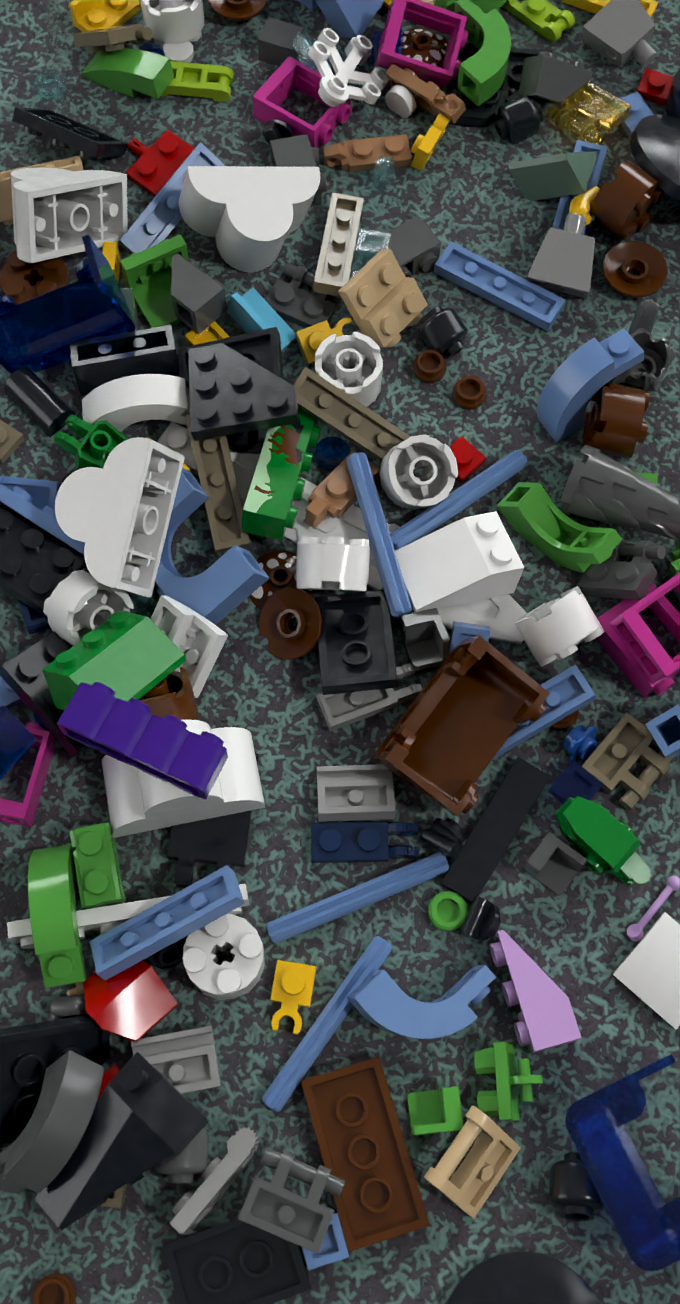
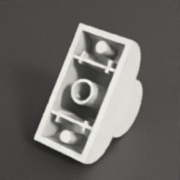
M188 166L178 201L180 213L191 229L199 234L216 238L217 249L221 257L231 267L248 273L261 271L269 267L276 260L287 234L295 231L304 221L320 184L319 167Z
M24 168L11 172L14 243L17 246V257L22 261L35 263L103 247V242H118L128 230L127 174L102 170L74 172L58 168Z
M136 437L125 440L111 451L103 469L85 467L73 472L60 486L55 500V515L62 531L70 538L85 543V563L93 578L103 585L148 598L152 597L185 456L152 439Z
M182 720L187 724L186 729L199 735L202 731L210 732L222 739L224 742L222 746L227 748L228 758L206 800L187 793L171 783L157 779L132 765L105 755L102 758V768L113 837L116 838L265 808L251 732L238 727L211 729L209 724L203 721Z

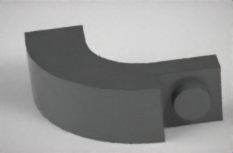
M69 1050L46 1068L41 1094L31 1119L20 1136L0 1153V1189L2 1191L20 1194L28 1188L40 1193L60 1173L78 1146L89 1124L100 1092L104 1067Z

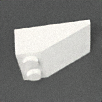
M497 511L464 517L395 550L414 613L433 608L442 609L514 593L524 570V566Z

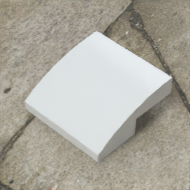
M161 595L150 620L185 654L187 661L180 665V667L188 671L194 696L198 698L228 634L189 607L168 596ZM178 667L174 671L180 672V667Z
M664 912L639 941V944L615 970L613 975L672 1027L677 1029L680 1026V924Z

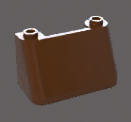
M478 635L464 639L453 649L375 752L374 758L452 815L459 816L461 812L466 814L475 805L479 797L475 794L478 787L475 784L476 780L518 724H523L528 720L533 723L542 715L547 706L544 701L550 693L481 636Z

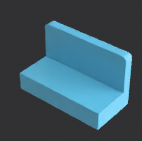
M251 288L242 296L238 292L231 296L227 313L246 333L277 327L280 334L281 352L296 341L295 332L254 288Z

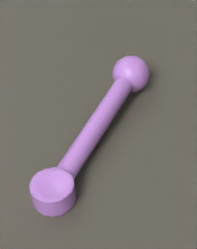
M673 875L667 879L666 888L640 921L627 928L626 933L632 941H639L643 938V928L673 891L680 889V878Z

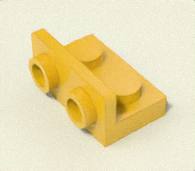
M73 0L69 7L73 25L82 32L122 26L141 10V3L138 0Z

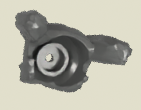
M649 298L642 302L628 331L630 336L644 350V360L607 383L640 387L644 391H658L660 381L665 376L671 363L672 352L665 338L658 341L651 336L660 306L653 299ZM639 369L643 370L641 374L638 373Z

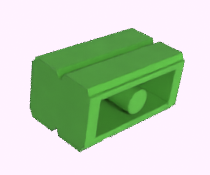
M100 823L70 830L71 844L75 850L73 856L82 909L126 903L116 840L112 835L110 824Z

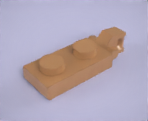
M392 64L386 71L391 88L395 85L406 87L413 94L416 106L437 118L438 114L441 113L449 118L450 122L455 124L456 120L465 112L464 102L454 93L445 95L435 83L422 81L412 70L408 68L403 70Z
M407 134L347 140L323 146L324 166H341L342 170H349V172L411 166L412 163Z
M354 451L309 496L308 502L310 504L305 509L306 517L303 522L315 529L328 515L339 519L356 502L357 496L346 462L350 455L355 453ZM369 462L375 481L380 474V468Z

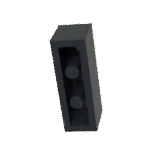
M171 325L69 342L72 368L81 396L88 395L92 390L106 382L131 375L163 374L179 377L178 354Z

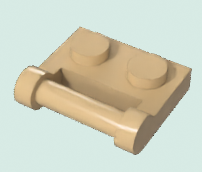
M471 1106L465 1115L468 1120L435 1169L430 1167L423 1178L474 1219L521 1147L485 1113L475 1106ZM475 1141L474 1146L471 1148V1150L469 1151V1153L467 1154L459 1168L454 1172L460 1161L463 1159V1157Z

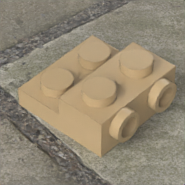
M382 248L338 290L361 333L369 336L379 347L383 348L396 345L401 340L400 332L406 326L417 324L423 317L421 311L428 305L415 279L405 277L391 249Z

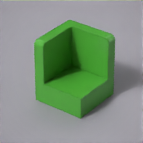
M459 1086L411 1092L407 1095L411 1136L453 1132L462 1129L463 1118Z

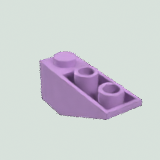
M504 930L497 931L493 938L494 941L498 940L499 942L490 944V951L496 967L508 965L512 980L502 983V990L508 1007L518 1004L521 1007V1012L517 1014L519 1022L514 1023L519 1045L521 1047L527 1046L529 1054H533L581 1039L582 1037L569 997Z

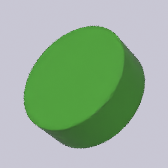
M444 891L434 896L428 908V916L434 927L444 932H452L459 929L464 924L468 914L465 900L459 894L451 891Z

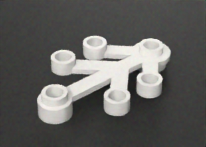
M324 28L318 37V41H315L308 51L310 58L315 62L322 76L318 90L320 98L332 107H338L340 104L345 103L348 98L374 104L381 95L380 90L389 81L386 73L380 68H374L371 74L354 71L357 65H364L372 54L371 41L363 35L353 37L345 48L347 58L343 63L336 48V44L339 41L338 35L332 29ZM327 58H329L336 75L331 71L326 61ZM348 82L364 86L362 88H357L353 86H348L346 83Z

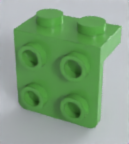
M181 234L171 239H165L155 246L141 252H135L127 258L120 260L125 285L127 288H132L135 302L150 328L166 325L174 326L182 322L175 316L171 297L172 257L178 253L189 261L187 244Z

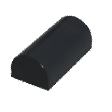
M23 367L16 370L5 383L6 395L49 437H52L66 426L65 421L70 415L73 414L75 416V412L30 368Z

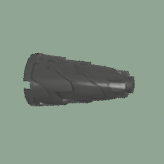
M588 445L583 447L580 453L586 456H584L582 461L576 460L560 500L564 502L559 506L563 513L572 517L577 515L604 523L609 522L638 531L644 530L680 541L679 496L660 488V485L600 453L601 450Z

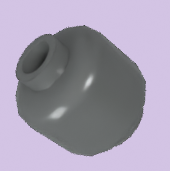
M203 1128L180 1155L167 1163L161 1161L154 1166L156 1172L168 1174V1183H193L194 1174L204 1172L208 1166V1131Z

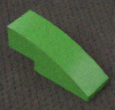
M126 48L97 52L81 73V76L132 98H135L138 92L158 99L174 78L170 58L153 52Z

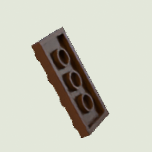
M378 1056L301 1080L324 1166L331 1169V1175L346 1180L340 1197L333 1195L348 1252L430 1226L380 1057Z

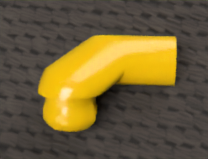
M594 186L585 191V193L576 196L570 203L569 214L585 217V226L591 223L592 220L588 211L600 190L598 186Z

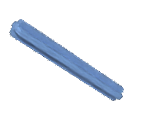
M521 450L512 451L450 493L447 498L429 507L392 532L390 536L394 549L397 550L424 537L524 469L528 461L527 457L523 455Z
M364 452L352 453L346 462L391 615L395 618L410 613L412 607L366 454Z
M437 852L270 921L267 924L270 939L273 943L277 944L448 872V861L442 852Z
M379 936L373 938L263 1095L262 1102L274 1112L281 1111L353 1007L347 996L374 971L378 970L390 954L392 946L385 939Z

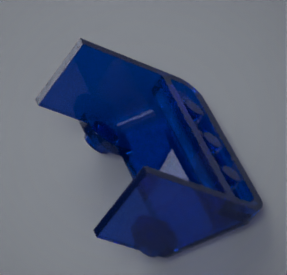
M89 235L82 237L87 257L83 258L75 268L77 281L21 304H18L11 297L0 294V364L11 375L23 367L30 368L35 373L71 360L69 342L135 330L131 311L112 268Z
M671 1053L655 1059L575 1101L569 1107L565 1116L567 1131L632 1261L646 1271H658L680 1260V1197L664 1203L624 1124L638 1118L645 1109L646 1096L639 1080L675 1063L676 1061Z

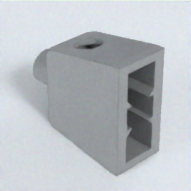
M611 0L583 26L582 41L619 67H622L634 57L645 68L657 56V52L648 44L653 39L655 24L639 0Z
M567 214L563 230L549 228L528 273V281L545 289L587 299L591 286L595 239L582 235L586 223L585 217L577 214Z

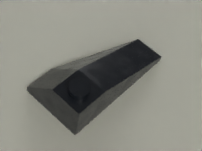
M137 1052L107 1084L96 1102L89 1124L72 1156L54 1180L37 1194L35 1201L54 1224L63 1230L105 1203L108 1195L127 1183L133 1185L144 1178L143 1173L161 1161L167 1163L180 1155L209 1121L159 1070Z

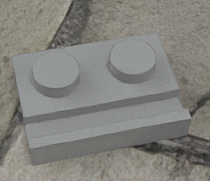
M383 764L317 767L318 822L395 819L392 771Z
M212 1026L142 1038L137 1043L131 1042L133 1056L139 1052L182 1095L221 1087Z

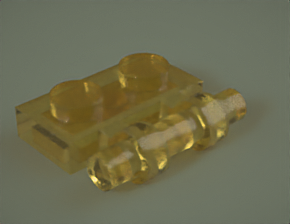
M588 81L563 101V109H559L556 106L551 107L548 117L555 121V125L560 129H568L575 133L578 140L599 144L602 140V134L596 130L601 128L610 133L630 116L631 105ZM579 115L583 117L585 120L581 122L580 120L576 119V117Z

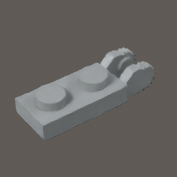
M409 663L396 667L397 681L408 679L415 673L412 664ZM415 684L395 692L393 688L323 695V692L316 695V701L327 728L331 732L397 707L400 703L416 698L423 689L421 684Z
M244 1127L243 1129L239 1128V1131H235L236 1134L232 1135L227 1141L228 1154L222 1160L216 1157L202 1173L201 1178L204 1182L194 1194L188 1191L174 1206L172 1212L176 1216L169 1224L179 1234L189 1236L253 1159L254 1153L258 1152L257 1150L260 1148L259 1144L261 1143L259 1141L260 1137H257V1133H254V1130Z

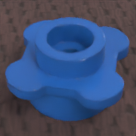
M579 725L567 735L563 742V748L571 754L569 757L571 763H574L578 758H588L596 750L598 745V738L595 737L596 727L591 726L587 729L584 725Z

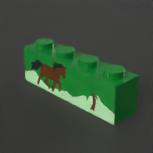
M298 408L299 423L268 428L243 507L242 532L283 541L286 528L293 529L298 510V508L293 507L294 500L301 501L306 480H302L301 476L302 473L309 474L313 454L308 452L310 447H317L321 431L320 427L315 426L316 418L301 408Z

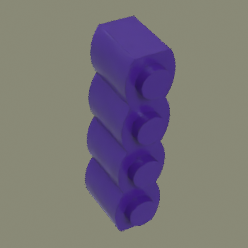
M84 682L79 684L57 723L64 735L86 746L98 749L118 761L132 765L157 779L171 783L187 793L205 800L207 799L228 758L227 748L222 746L224 743L222 739L207 731H202L200 735L190 732L186 729L187 724L175 716L167 714L162 718L150 713L151 708L140 700L130 698L127 702L114 697L116 694L114 690L100 682H94L93 685Z

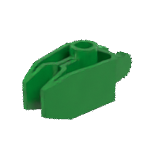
M73 414L65 422L70 430L84 438L82 442L61 431H58L53 437L58 446L75 456L77 470L85 467L103 469L111 451L123 441L128 440L107 420L96 421L92 426Z
M579 796L575 798L569 797L555 813V817L561 834L580 855L587 859L584 865L597 875L613 874L617 879H621V882H624V884L642 885L649 882L650 874L652 873L650 872L651 868L635 852L639 848L640 843L634 836V831L623 821L614 818L601 805Z

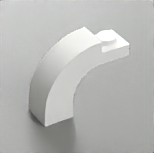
M139 374L114 379L95 388L82 399L83 420L92 426L96 421L107 420L120 432L134 423L155 419L172 421L187 426L185 415L190 414L189 389L186 388L184 378L171 375Z

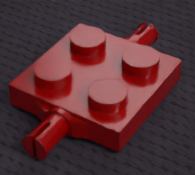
M169 130L149 147H146L136 138H132V142L129 141L127 149L136 154L139 159L126 171L127 178L155 197L194 148Z

